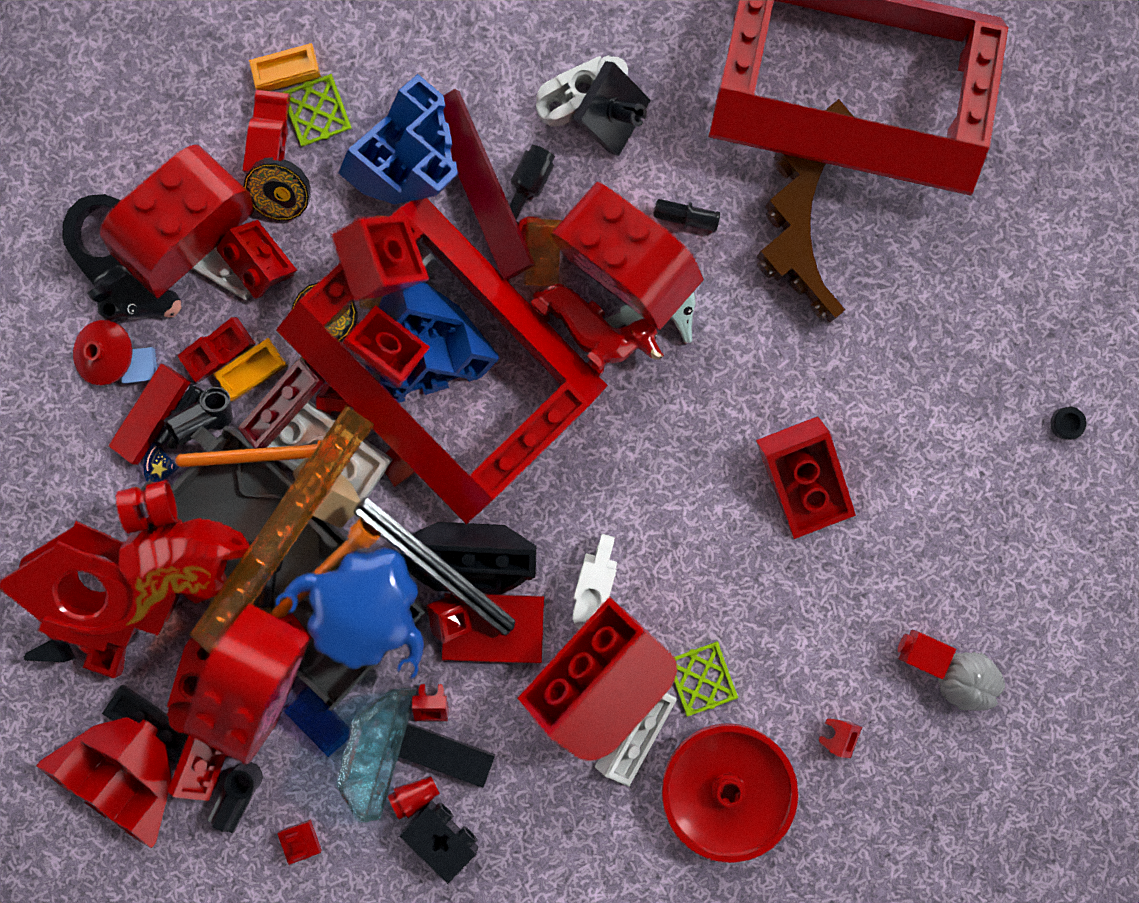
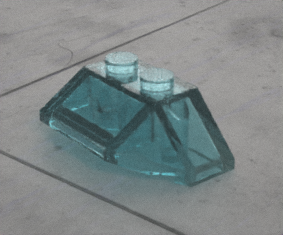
M391 689L357 710L356 716L351 723V733L346 750L341 758V768L336 787L354 818L360 823L381 819L412 710V698L416 695L417 689Z

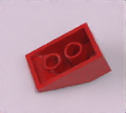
M818 416L756 440L766 471L794 539L856 516L830 431Z

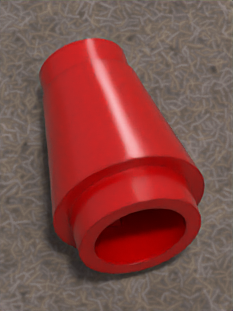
M430 776L426 779L393 788L394 792L387 796L397 818L400 820L404 817L409 819L440 793L433 778Z

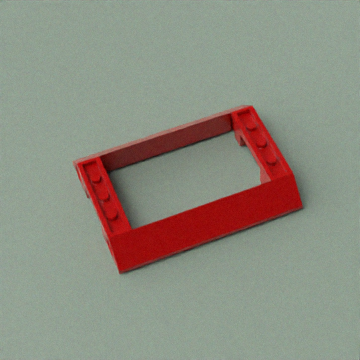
M925 0L737 1L733 30L720 80L709 138L971 196L973 194L988 154L992 137L1009 28L1001 17ZM779 1L963 42L966 37L965 47L960 53L958 71L964 72L957 116L948 128L947 137L754 95L773 2Z
M428 198L408 202L391 216L406 215L416 243L423 237L422 242L561 385L470 475L325 328L331 321L334 323L338 321L349 310V304L354 300L341 262L296 303L277 327L276 331L465 524H468L581 415L608 385L512 285L502 278L501 274Z

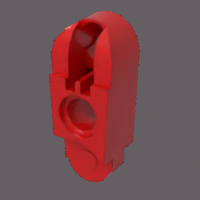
M215 633L195 635L188 640L184 647L166 706L169 707L166 715L169 716V724L177 732L184 733V726L195 692L191 689V679L193 676L200 678L208 659L201 657L204 647L208 648L211 656L221 640V637Z

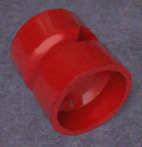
M168 480L146 484L145 490H141L139 487H132L116 492L118 516L127 534L147 530L150 523L160 527L177 523L178 521L177 505ZM142 503H145L146 511H144Z

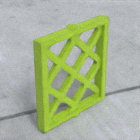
M332 74L310 82L306 81L302 85L281 92L289 93L290 101L299 105L295 115L291 104L288 112L301 147L324 139L328 140L334 135L352 129ZM327 83L323 93L312 89L315 84ZM331 85L337 100L327 96ZM302 89L306 91L302 101L291 97L292 93ZM310 93L321 97L316 108L306 104ZM324 100L335 104L331 114L320 110ZM303 107L314 112L309 122L299 118ZM339 107L341 109L344 120L335 117V114ZM318 114L328 118L324 129L314 125ZM332 121L343 125L338 130L328 131ZM297 122L307 126L303 136ZM311 128L321 132L319 137L311 140L307 139Z
M718 641L697 649H690L686 653L675 656L676 661L686 656L691 657L687 668L677 665V669L684 672L680 683L677 676L674 680L687 717L738 699ZM708 648L713 650L708 661L697 656L700 651ZM716 653H718L722 667L712 663ZM695 660L706 664L701 676L690 671ZM710 667L721 672L716 683L705 678ZM688 675L699 679L695 690L683 686ZM724 675H726L730 689L720 685ZM703 682L714 686L710 697L698 693ZM718 689L729 694L723 700H713ZM682 690L692 694L688 705ZM696 697L707 701L706 705L701 708H691Z

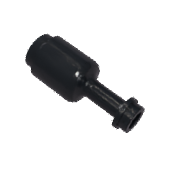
M534 144L531 145L529 151L525 150L511 178V185L515 187L516 193L509 206L516 222L527 198L530 196L538 197L541 194L554 168L552 162L555 156L546 149Z

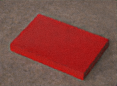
M444 593V598L452 594ZM484 594L515 620L514 629L508 635L503 636L469 609L472 631L442 644V660L542 663L544 596Z

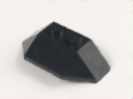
M437 522L412 534L482 593L504 594L518 587L526 580L529 581L536 577L537 546L506 525ZM400 552L405 559L409 574L435 591L449 592Z

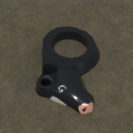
M106 194L88 195L78 199L66 213L63 221L62 238L73 260L95 287L88 291L87 294L91 300L97 302L99 315L105 320L113 322L147 317H175L181 309V301L177 293L167 290L157 299L111 254L105 257L93 256L83 244L81 228L87 216L99 208H114L121 200Z

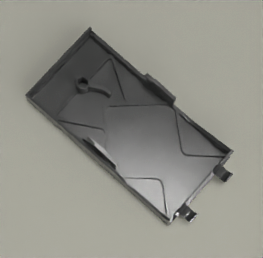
M202 426L191 436L192 439L204 448V452L254 449L238 428L225 426L218 438ZM273 461L189 467L171 486L177 505L178 519H181L182 522L196 518L210 519L211 521L222 522L224 525L231 526L232 529L241 532L246 540L280 542L283 544L284 560L282 568L276 577L273 608L257 607L267 613H270L276 607V599L281 593L285 592L293 580L301 575L312 573L348 539V533L343 528L340 529L310 514L298 485ZM148 480V481L145 483V485L141 488V490H145L146 484H150V483H154V482L151 481V480ZM150 523L148 530H151L156 526L153 523ZM364 548L356 550L361 552H367ZM242 558L227 560L224 570L227 577L226 585L218 596L210 599L232 623L236 621L247 607L242 605L246 572L243 569ZM308 595L292 613L309 635H311L307 624L313 614V609ZM417 599L409 609L414 624L428 611ZM312 637L296 675L332 711L375 665H363L356 669L348 668L343 663L333 661L327 655L317 651L314 645V638Z

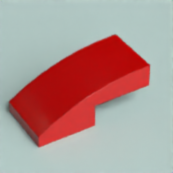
M231 317L209 336L197 339L177 357L195 383H198L221 369L256 343L238 317Z

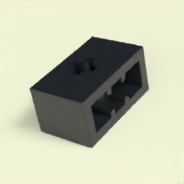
M431 800L403 828L400 837L449 884L476 856L479 847L476 844L478 840L470 829L465 826L460 829L451 820L454 816L443 803L439 802L436 805ZM446 834L448 836L447 842L443 841L438 844L435 841L437 835L441 837Z

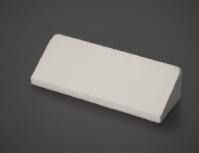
M666 693L613 752L597 761L595 768L605 777L630 786L677 698Z

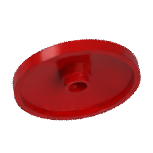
M723 723L696 731L675 749L663 774L662 802L672 830L689 849L710 860L736 863L748 861L765 854L785 836L796 814L798 784L788 757L770 737L746 725Z

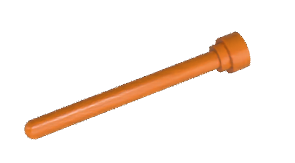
M339 436L324 437V440L312 445L179 454L175 462L179 467L319 458V461L325 460L326 464L341 462V446Z
M361 519L357 520L350 527L348 539L312 573L322 574L334 571L340 566L346 554L357 549L369 548L380 538V535ZM309 592L298 594V602L300 603L308 596ZM286 597L269 614L281 620L292 608V599Z

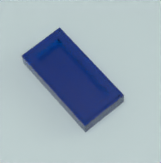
M307 686L283 707V711L329 757L354 736V732L334 710L330 711V707Z

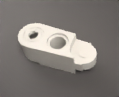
M608 55L601 58V56H598L545 82L540 87L536 96L538 117L549 126L558 127L567 124L573 120L575 112L586 95L578 92L576 87L581 83L592 85L605 61L615 62L628 76L627 64L619 57H610ZM558 101L561 103V106L550 111L549 106L552 102Z
M602 534L596 549V555L585 554L573 599H576L573 609V621L578 629L588 621L610 596L617 571V562L609 560L615 539L613 536Z

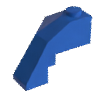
M419 74L415 75L398 90L388 115L347 150L338 174L362 194L394 205L437 196L458 174L456 162L452 161L450 150L452 139L449 123L445 122L443 94Z
M420 283L384 295L379 308L425 342L430 348L399 389L384 380L367 365L366 370L398 403L406 401L405 396L409 392L423 389L424 395L449 388L448 381L458 377L466 378L468 382L480 379L499 360V356L460 306L430 285Z

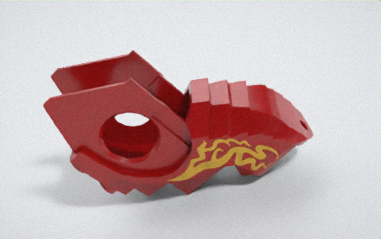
M196 518L186 522L178 519L177 523L154 527L151 530L134 532L125 543L112 538L111 535L76 521L72 528L24 556L20 561V568L1 579L0 590L41 622L38 631L46 634L47 637L53 640H62L76 644L81 651L90 654L96 653L98 650L104 652L110 643L126 648L137 630L159 636L165 622L171 617L181 594L196 604L218 596L226 585L227 577L224 570L227 560L245 557L249 550V544L241 532L232 529L231 526L224 525L222 522L211 521L210 519ZM96 555L106 557V558L109 559L110 561H108V560H106V559H103V558H101V557H98V556H96ZM78 572L89 573L96 577L104 586L105 591L98 592L84 586L79 579Z

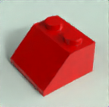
M406 215L358 218L331 234L355 301L379 298L429 280Z
M376 305L342 342L343 346L355 358L362 361L397 389L400 388L430 348L425 342Z

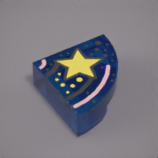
M153 443L148 449L143 465L146 481L159 482L166 480L179 468L157 443Z

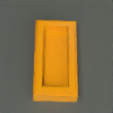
M312 43L249 60L256 90L272 91L321 77Z
M267 338L213 375L221 387L229 393L231 402H234L288 365L271 339Z

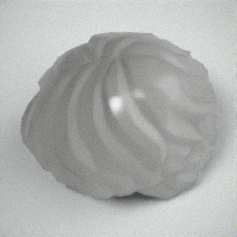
M965 652L954 654L944 679L938 678L942 696L958 707L959 710L981 711L992 709L998 704L996 697L1000 696L1005 689L1002 673L993 661L983 653Z

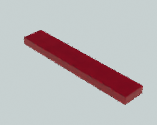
M453 89L443 95L445 122L449 123L452 147L450 148L452 161L456 162L459 179L501 276L504 280L508 281L535 266V263L460 91Z

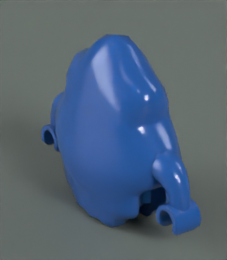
M383 547L369 552L353 551L348 553L341 561L337 571L301 575L293 580L285 592L281 593L276 599L277 607L283 597H290L293 601V606L289 610V613H291L298 606L297 595L302 592H309L313 614L307 624L308 630L314 638L316 650L327 655L333 661L343 663L351 669H356L363 665H376L381 662L386 651L400 648L405 644L409 649V656L400 659L397 668L398 672L404 663L409 662L415 667L411 672L410 679L417 675L418 664L424 651V641L421 632L415 627L409 609L418 596L417 584L409 576L404 557L396 549Z

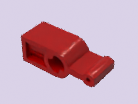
M255 91L253 118L250 119L242 169L245 174H247L255 162L264 158H273V160L278 161L284 159L288 134L289 93Z

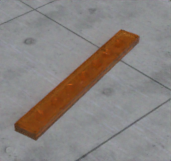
M345 406L190 633L209 653L213 652L221 638L249 603L252 605L373 427V423L348 406Z

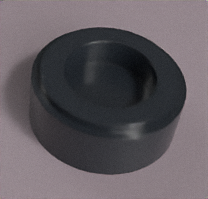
M1075 407L1058 409L1050 420L1052 432L1063 440L1080 437L1084 433L1087 423L1083 412Z

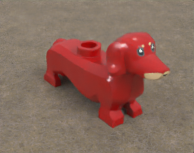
M560 283L553 284L546 290L535 292L533 295L534 299L531 301L533 308L546 322L550 320V313L564 322L576 344L583 351L589 353L587 355L589 359L587 365L599 376L604 372L605 364L625 361L637 349L655 360H659L664 356L656 343L657 329L646 319L634 321L624 328H614L602 318L605 313L596 302L591 300L587 303L574 290Z

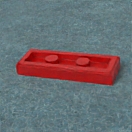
M161 363L108 446L131 464L139 465L162 429L164 419L171 415V410H174L191 382L168 365Z

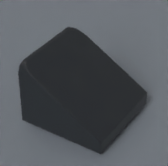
M53 639L25 653L23 656L25 661L67 662L76 659L68 642Z

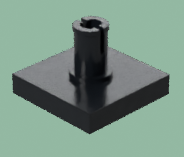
M605 61L575 112L573 119L604 149L613 155L619 156L635 127L643 124L641 118L646 119V108L651 100L615 62Z

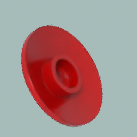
M97 320L85 326L78 334L73 348V360L80 376L87 382L100 386L110 385L121 379L127 372L132 360L133 351L130 337L121 325L109 320Z

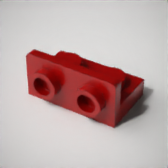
M258 219L229 229L216 248L223 260L255 299L262 297L270 286L290 279L297 272L296 267Z
M188 736L167 792L172 797L209 801L213 789L218 784L219 773L227 755Z

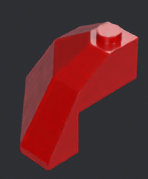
M125 717L94 725L40 760L36 765L59 786L85 800L84 803L104 818L108 817L122 831L151 849L156 844L168 797L167 791L172 778L166 745L156 736L159 732L158 729L148 721L142 719L138 723Z

